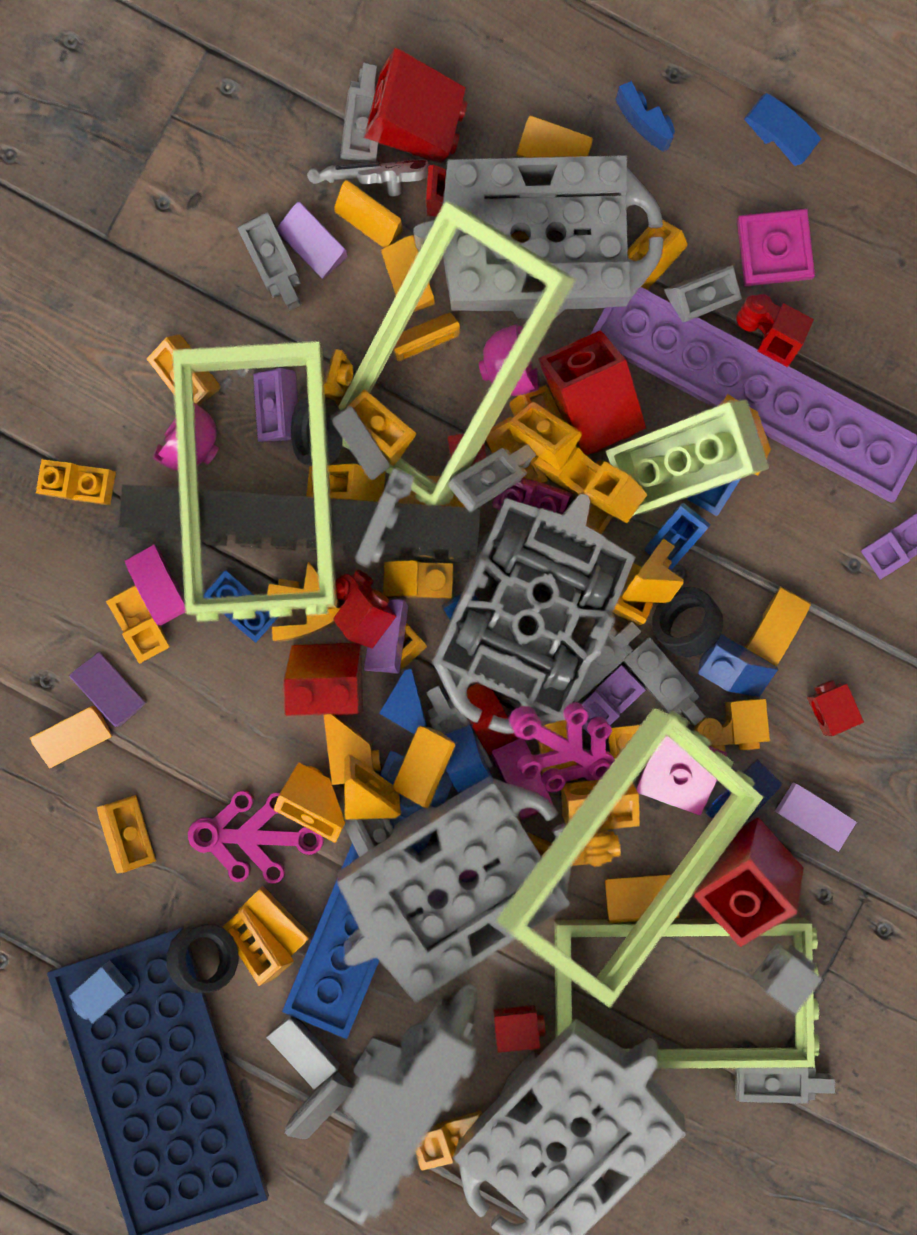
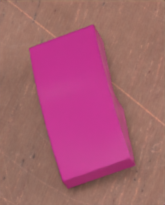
M522 478L520 482L494 498L492 507L499 510L504 500L510 499L562 515L570 505L573 493Z
M155 544L124 561L142 600L158 626L186 612L185 598L178 582L172 578L163 555Z
M523 738L492 751L491 756L505 783L536 792L547 798L552 804L549 793L542 783L541 774L533 779H525L517 768L519 759L531 754ZM527 807L521 809L518 816L522 821L540 812L534 808Z

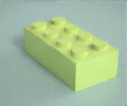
M747 400L728 402L606 450L610 465L629 474L647 493V496L633 516L652 511L769 468Z

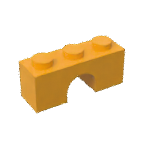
M576 446L559 470L540 457L534 463L553 483L577 496L581 494L587 495L590 498L591 504L625 523H628L647 496V493L629 474L606 462L601 466L598 465Z

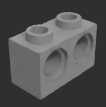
M778 943L751 976L768 994L795 1015L823 980L813 972L817 967L815 963L792 945L785 950Z

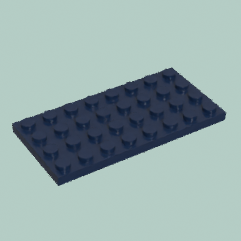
M184 926L47 972L129 1235H165L266 1201L269 1197L205 993H191L181 989L172 981L167 969L166 955L170 942L178 932L184 929ZM189 945L185 955L186 967L193 978L201 980ZM111 961L133 988L92 1024L88 1018L83 1019L76 1013L72 1006L73 1001L69 996L102 966Z

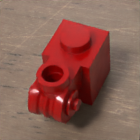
M764 294L749 296L736 315V321L742 329L753 332L758 328L763 332L764 337L757 352L787 368L803 346L814 321L813 318L785 303L781 307L774 304L771 298Z
M357 569L352 575H341L335 582L336 599L345 603L333 620L348 640L373 649L397 616L388 606L389 599L378 590L371 588L374 582L373 579L365 572Z

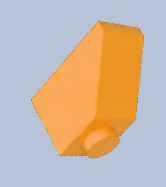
M329 465L331 503L354 506H378L385 489L386 471L371 480L361 465ZM309 466L306 500L314 501L313 466Z
M323 715L332 785L344 783V758L349 754L374 772L381 771L379 750H373L372 743L337 715Z
M298 762L279 794L274 811L336 843L345 825V820L330 778L324 776L317 768L305 766Z

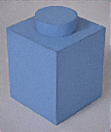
M109 961L69 997L73 1001L72 1006L76 1013L83 1019L88 1018L93 1024L131 990L133 986L113 963Z

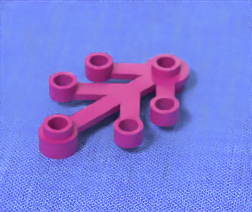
M578 702L567 705L563 711V716L567 721V739L541 725L540 718L535 710L529 706L515 709L509 717V725L517 737L523 739L535 738L555 750L535 756L528 754L521 757L517 763V768L523 778L533 779L537 777L542 768L569 761L579 763L561 770L557 768L546 770L541 780L549 792L560 791L564 787L565 782L585 777L588 781L601 780L615 761L611 753L606 751V739L610 736L612 729L603 717H595L588 723L587 730L591 735V750L586 751L582 748V725L587 721L588 713L582 704Z
M245 790L235 793L231 803L213 819L208 817L200 818L192 823L188 831L190 845L199 852H211L228 870V875L232 881L242 882L246 880L250 875L251 869L246 861L236 860L223 843L238 844L263 872L264 879L271 884H276L283 879L285 868L280 862L272 861L259 845L296 846L301 853L312 855L321 849L324 844V837L306 827L301 828L299 832L258 830L272 816L279 814L274 811L271 800L275 796L279 797L281 792L271 794L267 798L266 804L239 829H224L239 812H246L253 806V795ZM239 795H245L248 798L249 803L247 807L242 808L238 806L237 797ZM203 828H207L212 832L210 841H205L201 838L200 833ZM313 833L317 838L316 844H306L304 841L305 834ZM235 865L244 867L245 875L243 877H237L234 874L233 868ZM274 866L280 870L279 878L273 879L268 875L269 867Z

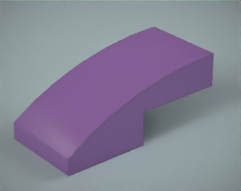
M917 513L861 550V553L880 580L908 563L911 558L917 555Z
M623 663L581 703L588 713V719L582 725L587 732V725L593 718L603 717L611 725L629 705L646 691V687Z

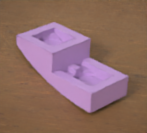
M794 782L775 810L776 813L838 852L857 823Z

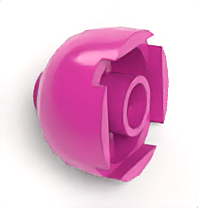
M515 324L495 332L486 341L483 349L484 360L479 361V369L484 381L490 380L493 384L523 330L522 326ZM531 360L510 396L524 395L539 390L537 367L533 369Z
M194 403L198 467L202 462L208 465L215 457L219 447L214 445L217 437L216 423L207 411ZM175 417L164 434L166 436L164 439L165 445L158 444L153 454V459L169 469L179 471Z

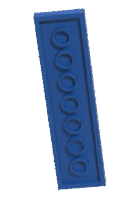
M393 750L388 755L380 776L392 785L396 780L405 755ZM443 773L430 803L435 808L445 803L453 784L448 773ZM399 793L401 815L397 818H388L393 829L397 823L423 807ZM432 832L409 846L419 853L427 847ZM353 843L341 869L359 858ZM337 880L282 1012L347 1039L379 959L376 957L354 966H350L345 962L344 943L359 926Z

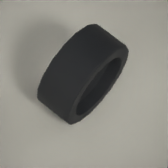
M309 397L299 400L294 408L291 420L293 450L298 461L305 465H312ZM325 398L328 461L331 464L339 456L343 437L331 420V415L340 411L334 400Z
M684 587L678 590L670 602L659 603L656 606L652 617V629L657 639L667 650L676 656H697L709 650L719 639L723 629V614L709 594L700 588ZM688 608H704L705 616L703 622L696 631L680 638L671 635L672 624L680 613Z
M214 924L193 925L178 932L170 942L166 955L167 969L172 981L181 989L191 993L216 992L223 988L234 977L239 963L238 947L233 936L224 928ZM198 937L211 939L219 951L220 962L217 971L207 980L193 978L186 967L185 955L188 946Z

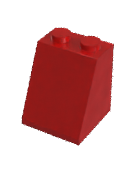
M394 48L379 72L364 138L442 163L449 154L453 155L459 142V134L455 133L457 122L463 120L466 112L467 101L463 100L466 87L404 51Z
M602 330L538 358L563 421L581 432V437L575 446L586 456L597 453L606 446L619 440L630 438L635 433L646 429L627 361Z
M361 644L291 645L284 676L285 716L357 714L363 712Z
M757 817L738 831L695 890L693 896L739 947H742L798 912L804 867L762 820Z

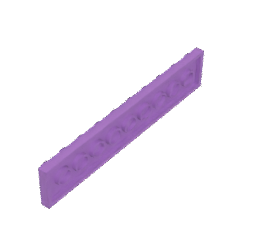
M642 287L639 288L626 307L605 308L591 333L602 330L626 361L714 408L719 406L727 394L739 401L747 400L748 406L758 411L766 436L890 503L896 500L917 461L916 434L789 366L787 368L757 352L758 349L698 317L682 322L670 302Z

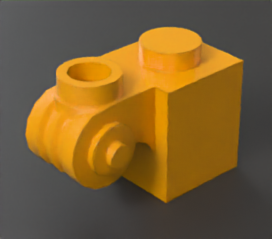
M766 699L726 701V722L722 726L718 720L706 717L694 726V731L700 733L711 742L710 747L724 752L726 751L725 745L739 744V750L760 749V742L770 741Z
M597 829L571 866L591 864L597 867L602 866L603 863L612 862L611 859L613 857L620 856L618 834L615 835L614 831H598Z

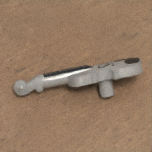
M411 159L388 163L368 162L330 165L322 171L319 168H311L308 172V179L313 184L324 180L332 183L334 180L357 178L361 184L383 183L387 181L388 194L390 196H397L402 194L401 182L419 181L428 177L429 163L428 160Z

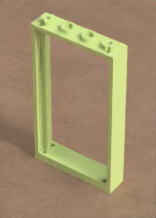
M445 202L339 404L340 410L345 409L364 389L369 393L372 391L458 227L548 285L438 482L435 483L402 458L394 466L389 463L390 467L385 470L390 474L388 478H390L394 468L413 476L411 490L417 493L415 495L417 500L430 507L450 503L454 493L448 487V484L453 477L470 468L576 280L464 207L450 202ZM343 439L342 446L350 449Z
M305 342L173 350L186 614L197 615V621L219 620V614L233 613V619L256 618V611H270V617L292 616V609H306V615L328 614V607H337L323 354L320 343ZM307 365L320 592L204 599L192 372Z
M656 708L651 711L495 920L510 934L609 1008L763 799L752 788L755 782L741 771H733L731 766L734 763L718 751L713 753L708 748L711 742L696 731L691 733L686 728L688 721L673 710H670L668 714ZM668 736L732 794L599 975L594 977L526 924L665 737Z
M788 918L760 935L793 936L794 948L813 962V949H817L818 946L817 930L812 928V923L805 918ZM608 919L554 920L555 947L571 958V937H627L638 921L609 923ZM674 919L662 937L729 936V934L715 919ZM555 967L556 1038L572 1023L571 978ZM816 967V968L814 969V971H813V972H814L815 974H817V975H818V967ZM812 993L795 1015V1048L657 1049L656 1068L815 1067L814 1056H819L820 1047L818 1035L814 1034V1020L819 1018L818 1001L816 998H813Z

